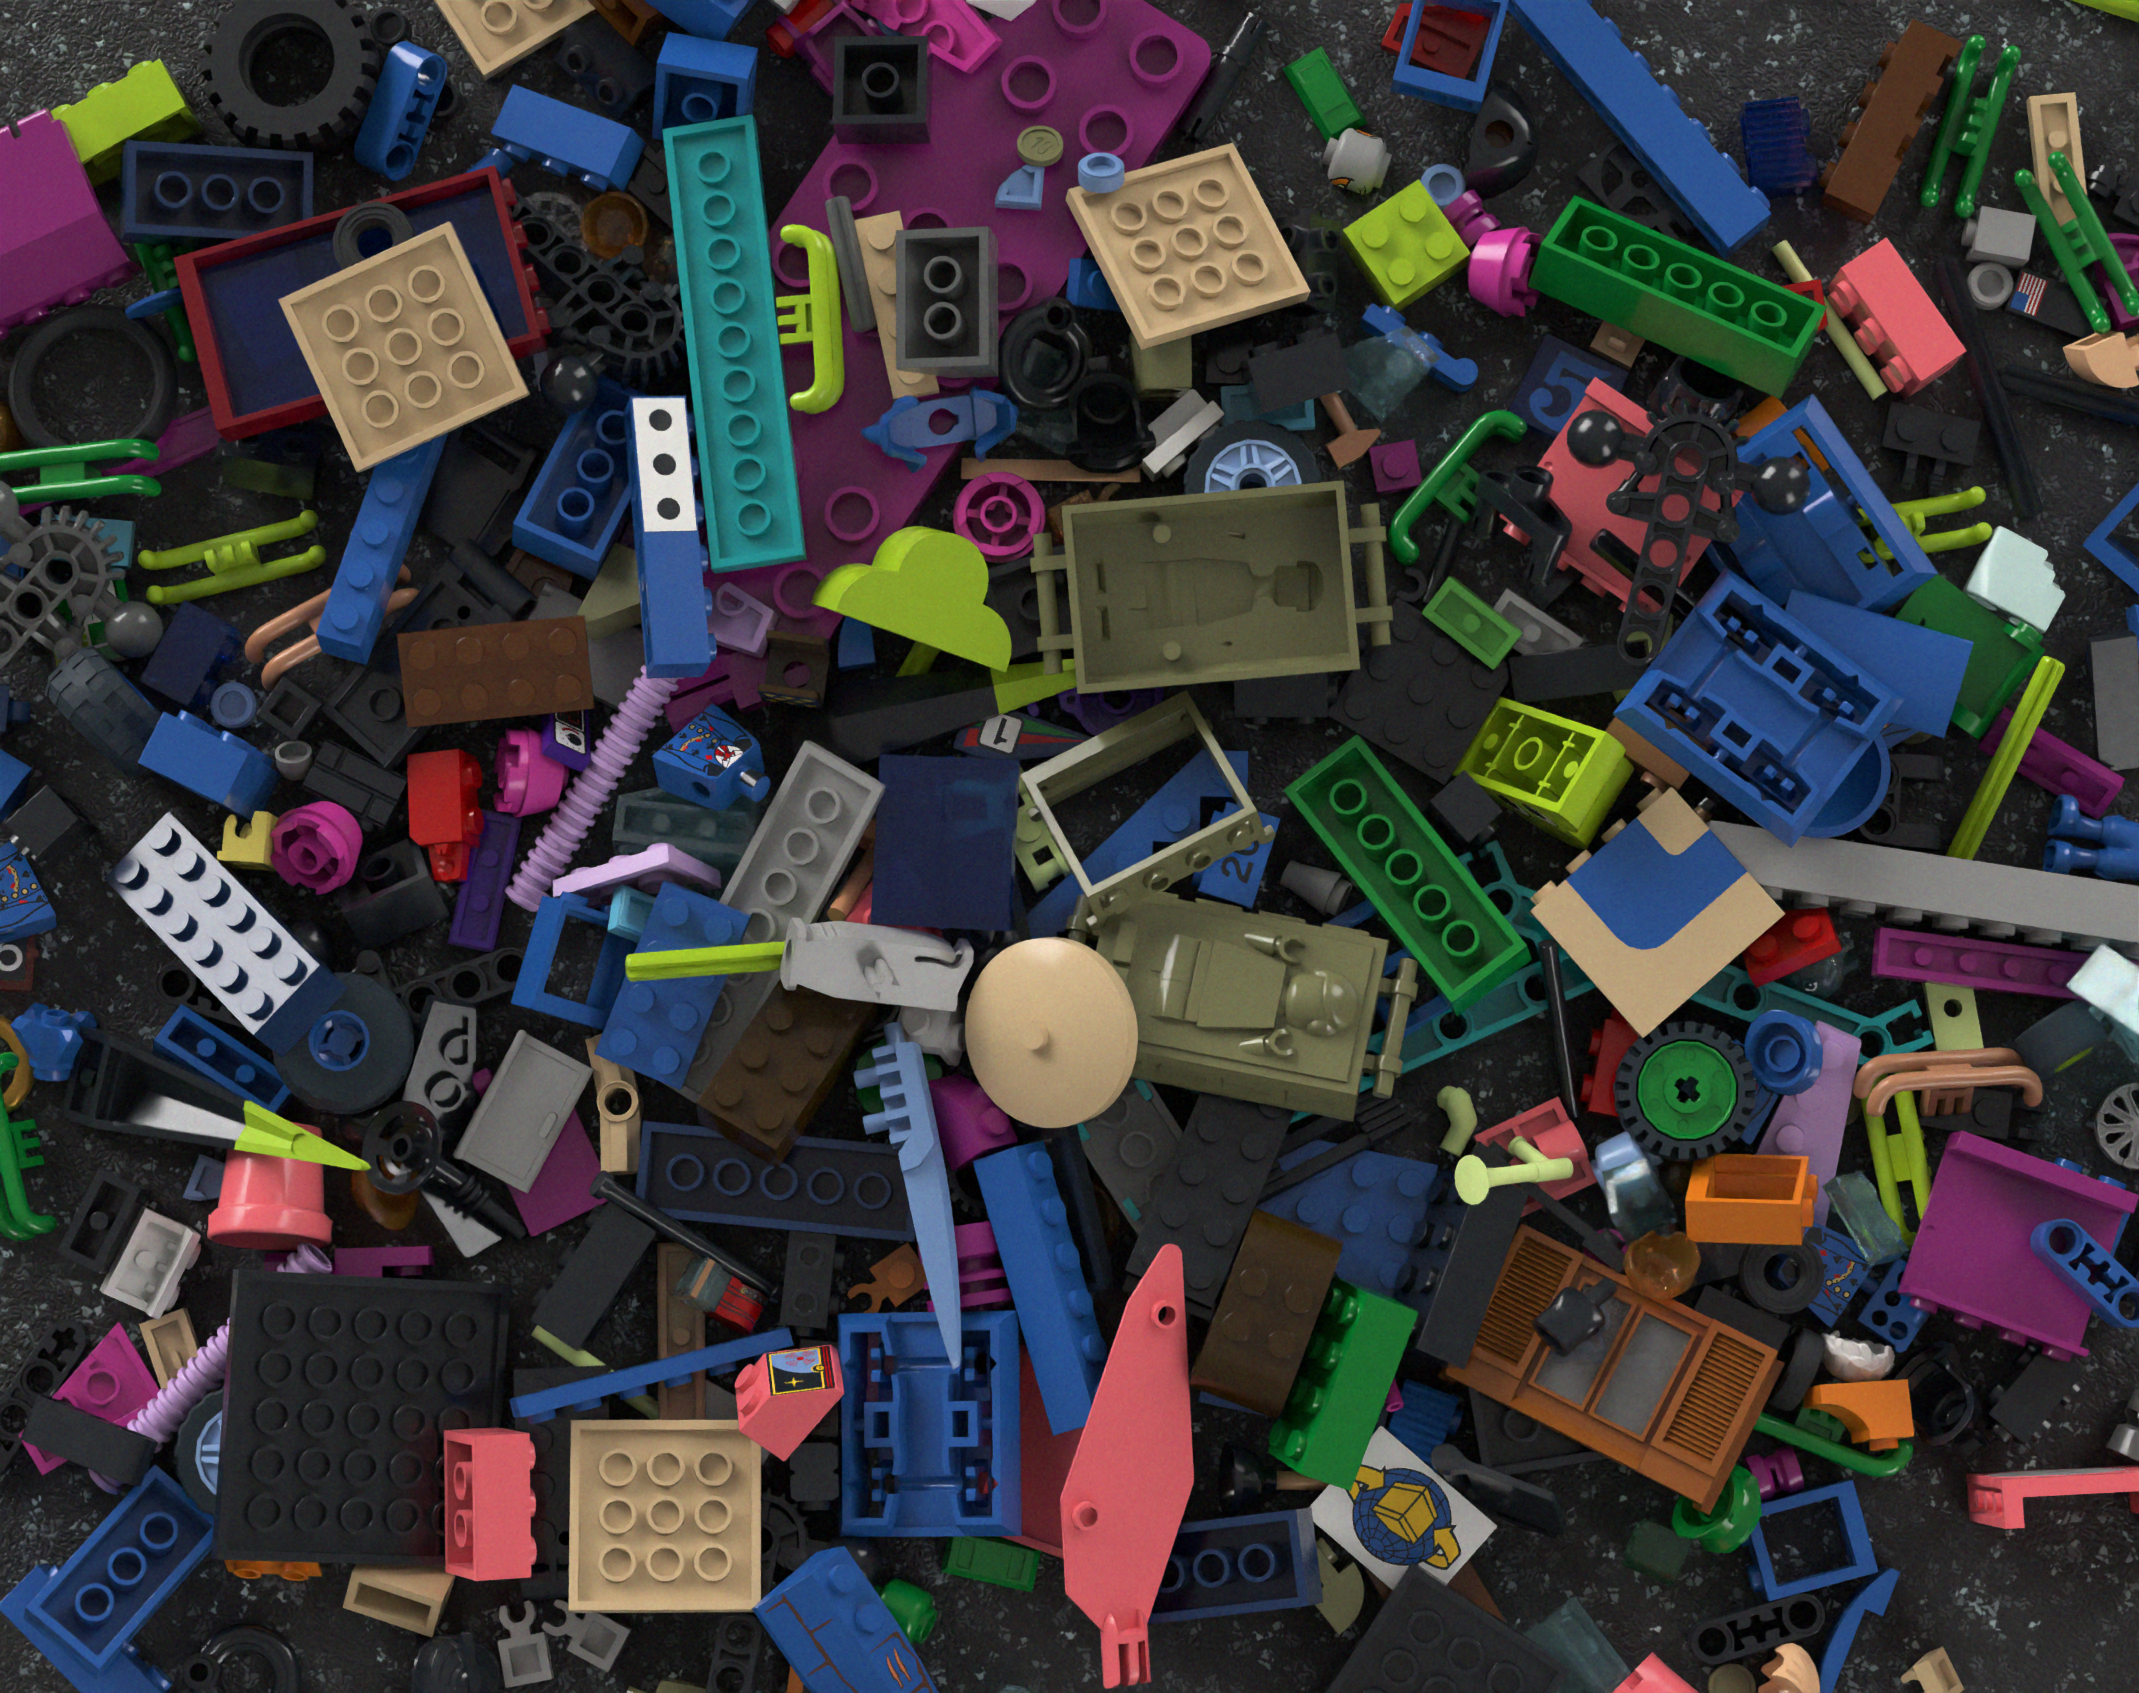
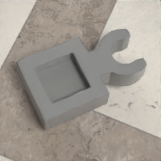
M557 1599L553 1605L566 1613V1622L562 1626H556L546 1620L542 1628L553 1636L567 1634L573 1637L567 1648L569 1652L609 1672L632 1629L604 1613H586L584 1618L578 1616L577 1613H568L569 1601Z
M532 1600L524 1602L526 1616L522 1621H515L511 1618L508 1604L500 1606L499 1619L502 1625L510 1630L511 1638L498 1640L506 1688L554 1678L546 1631L532 1633L531 1625L537 1616V1609Z

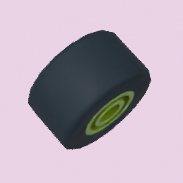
M2076 1000L2055 1010L2029 1027L2014 1041V1048L2021 1055L2026 1066L2038 1075L2040 1081H2044L2067 1070L2098 1049L2106 1041L2107 1033L2084 1000Z

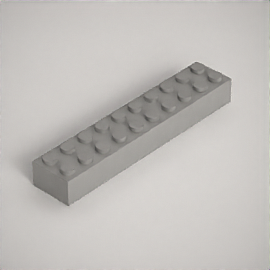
M1713 820L1706 823L1708 828L1774 902L1775 900H1782V898L1794 900L1793 908L1796 909L1828 906L1840 907L1839 915L1865 919L1868 914H1886L1885 922L1898 925L1912 926L1913 922H1921V920L1932 921L1931 929L1943 932L1959 933L1960 929H1968V927L1977 928V936L1989 939L2005 940L2006 936L2023 935V943L2034 946L2051 947L2052 943H2061L2062 941L2070 943L2069 950L2087 954H2098V950L2114 949L2116 950V958L2139 961V886L1830 838H1808L1801 836L1794 846L1790 848L1764 828Z

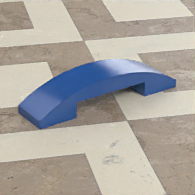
M1886 1566L1881 1567L1878 1570L1879 1572L1873 1573L1858 1586L1837 1613L1825 1636L1815 1667L1819 1676L1820 1693H1832L1865 1609L1883 1616L1899 1577V1571Z

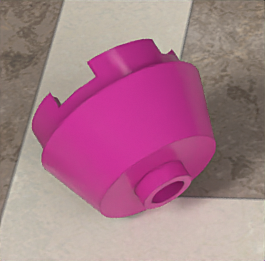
M1527 227L1484 233L1468 261L1467 274L1469 276L1470 295L1503 317H1509L1511 314L1525 316L1526 308L1524 306L1534 307L1540 295V291L1529 287L1528 284L1540 246L1545 237L1540 234L1530 233Z
M990 472L976 477L962 489L954 505L953 525L956 534L971 541L979 549L985 561L1005 563L1021 558L1034 547L1033 534H1040L1044 529L1045 510L1037 490L1024 478L1008 472Z
M523 726L521 730L506 728V738L499 739L494 773H498V786L502 788V794L495 793L493 795L496 811L509 812L517 818L554 809L558 804L561 790H565L567 787L569 767L542 754L541 733L527 726Z
M328 801L315 802L289 810L279 817L270 835L274 837L273 845L275 850L270 858L276 871L290 885L295 886L300 882L309 888H315V894H325L343 886L352 877L362 847V832L355 818L343 807Z

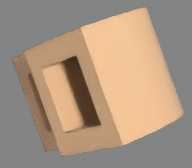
M2108 331L2103 335L2094 333L2063 347L2067 362L2072 370L2082 379L2094 384L2119 388L2139 385L2136 371H2139V334L2125 339L2124 333Z

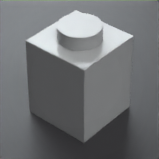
M1981 206L1973 216V219L1967 218L1964 225L1961 245L1968 246L1966 261L1976 263L1996 262L2006 268L2020 270L2029 260L2036 216Z

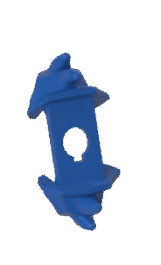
M973 385L969 394L918 401L914 396H904L896 400L892 404V409L880 416L879 421H876L872 426L861 429L860 433L864 439L881 446L886 456L902 459L908 470L913 474L922 469L927 462V456L913 451L918 448L977 440L974 447L976 458L979 462H985L987 450L1010 436L1016 430L1019 409L1006 396L982 390L979 385ZM945 408L953 415L956 414L957 423H953L947 432L935 434L930 430L928 425L929 417L935 410Z

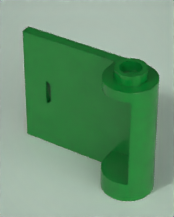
M1939 574L1915 589L1894 617V619L1973 641L1972 650L1960 686L1961 691L1958 692L1950 720L1978 740H1980L2046 651L2039 645L2043 636L2022 621H2020L2016 628L2006 623Z

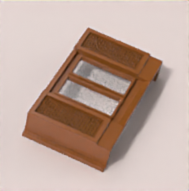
M1521 1223L1519 1229L1515 1230L1465 1370L1442 1367L1438 1378L1453 1386L1456 1385L1457 1381L1692 1500L1693 1508L1710 1516L1785 1363L1777 1360V1350L1585 1256V1254ZM1604 1277L1611 1279L1618 1291L1599 1307L1606 1319L1602 1330L1580 1344L1566 1358L1558 1355L1538 1336L1533 1328L1532 1321L1550 1306L1564 1288L1574 1287L1586 1294Z

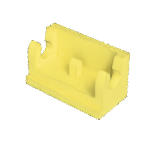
M255 811L251 824L246 823L238 837L235 833L237 818L233 814L230 815L224 825L222 851H217V860L234 869L276 871L270 858L275 852L273 845L274 837L270 835L279 818L269 812Z

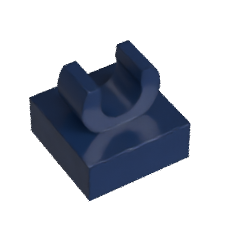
M0 685V736L6 732L7 722L26 724L30 718L31 703L8 701L10 686Z

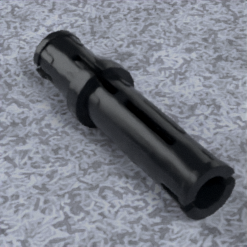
M1244 11L1227 45L1222 44L1216 54L1219 59L1212 68L1181 124L1176 128L1185 137L1187 133H1190L1197 121V125L1189 140L1202 144L1204 136L1241 72H1247L1251 66L1252 61L1249 58L1265 31L1269 28V24L1261 18L1259 22L1255 23L1249 34V29L1257 15Z

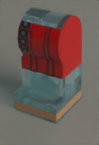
M709 1257L691 1259L671 1296L736 1332L751 1335L768 1304V1299L758 1291L740 1283L739 1279L722 1270L723 1266Z

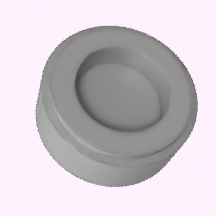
M1984 262L1977 265L1966 278L1975 306L1983 310H1992L2000 307L2007 301L2013 291V278L2006 267L1996 262Z

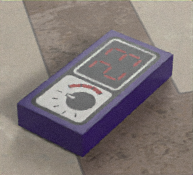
M589 709L541 714L542 754L572 769L583 772L591 762Z

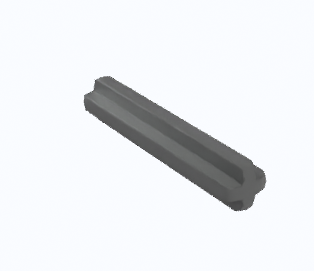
M847 196L834 197L825 202L852 330L854 332L870 331L876 328L877 323L850 200Z

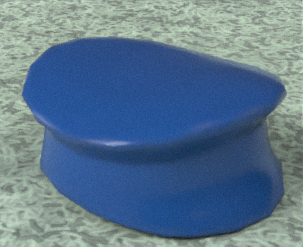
M1771 1010L1759 1015L1751 1023L1747 1030L1744 1046L1745 1058L1747 1061H1750L1753 1077L1771 1091L1787 1096L1802 1094L1811 1088L1819 1078L1823 1064V1046L1819 1033L1812 1022L1787 1011Z

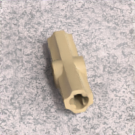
M602 1034L595 1035L592 1038L586 1039L591 1068L594 1069L593 1077L598 1095L597 1106L600 1111L601 1171L606 1170L612 1175L638 1174L644 1101L639 1093L635 1071L595 1055L594 1053ZM619 1092H628L632 1098L630 1109L625 1114L613 1115L609 1108L611 1098Z

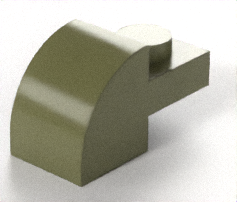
M1321 1537L1316 1541L1324 1603L1315 1605L1340 1635L1355 1621L1361 1610L1364 1599V1585L1361 1574L1352 1560L1339 1570H1335L1332 1564L1339 1560V1558Z

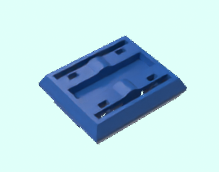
M1814 393L1749 438L1747 445L1737 448L1738 461L1757 466L1764 460L1775 456H1785L1794 459V456L1797 455L1801 460L1805 458L1809 464L1807 472L1811 481L1810 495L1806 503L1795 513L1786 516H1773L1762 511L1753 501L1751 493L1745 492L1735 506L1737 524L1741 530L1740 537L1735 543L1728 544L1743 570L1726 548L1725 543L1712 540L1701 555L1716 579L1727 567L1753 587L1749 581L1751 579L1761 593L1779 607L1787 606L1791 589H1796L1881 614L1939 574ZM1802 426L1806 428L1852 494L1848 496L1840 484L1830 486L1821 473L1822 469L1816 461L1812 460L1806 446L1801 444L1794 434L1796 430ZM1856 504H1860L1874 524L1873 527L1904 571L1893 577L1887 568L1888 564L1882 557H1879L1872 541L1868 540L1859 528L1858 524L1864 518L1855 507ZM1863 551L1867 555L1872 554L1876 560L1873 562L1874 567L1869 570L1858 555L1859 552ZM1741 613L1752 631L1759 636L1758 640L1773 651L1776 637L1768 634Z
M1725 567L1612 715L1788 847L1792 848L1900 707L1904 699ZM1727 602L1794 652H1791L1780 643L1772 651L1757 640L1759 637L1751 630L1746 632L1740 627L1741 623L1733 616L1729 619L1720 610ZM1729 631H1737L1744 636L1743 640L1746 644L1743 649L1726 637ZM1802 659L1807 660L1826 674L1830 680L1867 706L1870 710L1864 718L1853 711L1854 706L1846 701L1842 703L1835 698L1836 693L1827 687L1824 690L1812 681L1810 676L1815 669ZM1824 701L1832 702L1839 707L1838 710L1841 715L1837 719L1820 707ZM1647 705H1650L1652 708H1654L1656 711H1658L1660 714H1662L1664 717H1666L1680 729L1685 731L1687 734H1689L1691 737H1693L1695 740H1697L1699 743L1705 746L1706 749L1710 751L1714 756L1712 757L1699 746H1697L1695 743H1693L1691 740H1689V737H1687L1677 728L1666 729L1665 720L1658 714H1656L1654 711H1652L1650 708H1648ZM1671 707L1675 709L1679 707L1685 711L1684 715L1688 719L1685 724L1668 713ZM1723 763L1737 770L1739 773H1741L1743 776H1745L1747 779H1749L1751 782H1753L1755 785H1757L1759 788H1761L1763 791H1765L1767 794H1769L1771 797H1773L1775 800H1777L1779 803H1781L1783 806L1791 811V814L1787 812L1785 809H1783L1781 806H1779L1777 803H1775L1773 800L1762 801L1761 793L1757 788H1755L1749 782H1745L1743 779H1741L1739 776H1737L1735 773H1733L1731 770L1725 767ZM1765 778L1770 780L1774 778L1781 783L1779 786L1783 791L1780 795L1762 783Z
M962 1311L961 1362L959 1367L952 1370L935 1312L838 1314L837 1348L844 1386V1395L838 1400V1444L840 1449V1467H838V1472L840 1473L839 1537L1022 1536L1020 1330L1017 1311ZM867 1335H878V1348L871 1349V1359L878 1360V1370H872L871 1382H878V1402H867ZM978 1353H987V1374H978ZM885 1355H893L894 1374H891V1376H885L884 1374ZM993 1359H994V1361L997 1363L994 1367H993ZM879 1447V1467L872 1468L873 1480H879V1489H873L872 1501H879V1514H869L867 1448ZM981 1472H988V1493H979L978 1477ZM886 1473L894 1475V1494L885 1493ZM994 1479H995L996 1482L998 1483V1485H997L995 1488H994Z

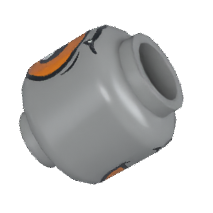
M1348 128L1342 133L1339 140L1330 137L1321 164L1330 166L1328 170L1330 183L1366 195L1372 191L1373 187L1381 188L1392 154L1386 152L1387 147L1383 139Z

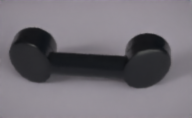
M383 8L378 10L371 18L370 31L373 37L385 47L392 49L397 43L402 41L414 44L411 40L413 34L412 26L408 19L398 10ZM445 80L433 112L435 117L441 119L453 116L462 104L460 90L449 81Z

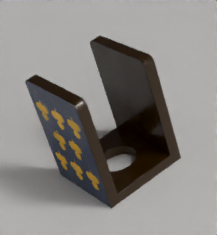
M766 630L765 638L770 646L765 684L758 683L757 688L762 701L822 710L831 656V647L827 638ZM793 662H801L810 670L809 682L801 688L789 687L783 678L785 668Z

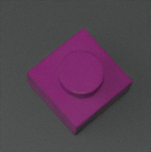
M1414 440L1375 446L1368 449L1376 495L1415 489L1422 483Z

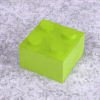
M1419 179L1343 229L1340 240L1341 245L1383 305H1387L1397 312L1466 267L1471 255Z

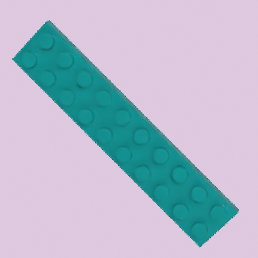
M750 114L662 129L711 569L715 574L807 560L782 345L779 344V335L781 333L777 323L778 308L776 306V290L756 120Z

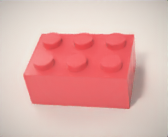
M1887 237L1841 267L1827 287V290L1830 292L1827 296L1828 301L1839 317H1847L1856 329L1854 338L1859 347L1866 355L1870 356L1873 354L1883 368L1880 370V374L1885 384L1892 392L1897 393L1899 391L1904 399H1907L1949 371L1967 351Z
M499 1427L444 1430L446 1573L474 1581L531 1577V1565L535 1564L537 1548L535 1540L531 1536V1517L535 1515L536 1497L534 1491L530 1489V1470L534 1468L536 1454L534 1444L530 1441V1433Z

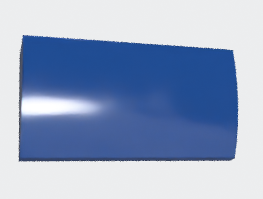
M1791 589L1785 609L1787 613L1904 699L1888 722L1938 737H1945L1972 650L1973 641ZM1776 638L1773 650L1778 645V643H1780L1787 649H1789L1791 652H1794L1791 648H1789L1787 645H1785L1783 642ZM1802 659L1815 669L1810 676L1812 681L1824 690L1827 687L1836 693L1835 698L1842 703L1846 701L1864 715L1868 713L1870 709L1830 680L1826 674L1807 660Z

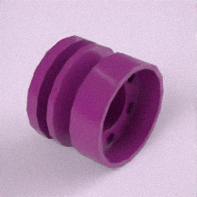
M986 1221L954 1226L959 1274L960 1312L996 1310L1012 1302L1013 1297L1010 1288H1001L1000 1278L1006 1277L1004 1267L997 1264V1256H1000L991 1222ZM918 1246V1253H919L920 1264L923 1265L922 1258H921V1254H920V1250H919V1246ZM926 1281L923 1283L924 1290H929L928 1282ZM927 1301L928 1312H935L933 1301Z

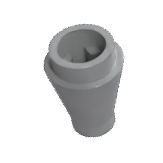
M1294 860L1288 863L1280 881V885L1289 888L1323 916L1327 913L1338 916L1345 906L1353 886L1351 882L1344 879V874L1301 864Z

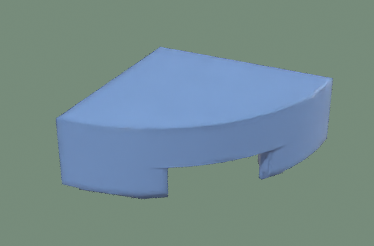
M1026 164L1012 173L999 187L995 199V207L1041 211L1045 167Z
M200 1154L183 1198L196 1201H208L219 1198L225 1163Z

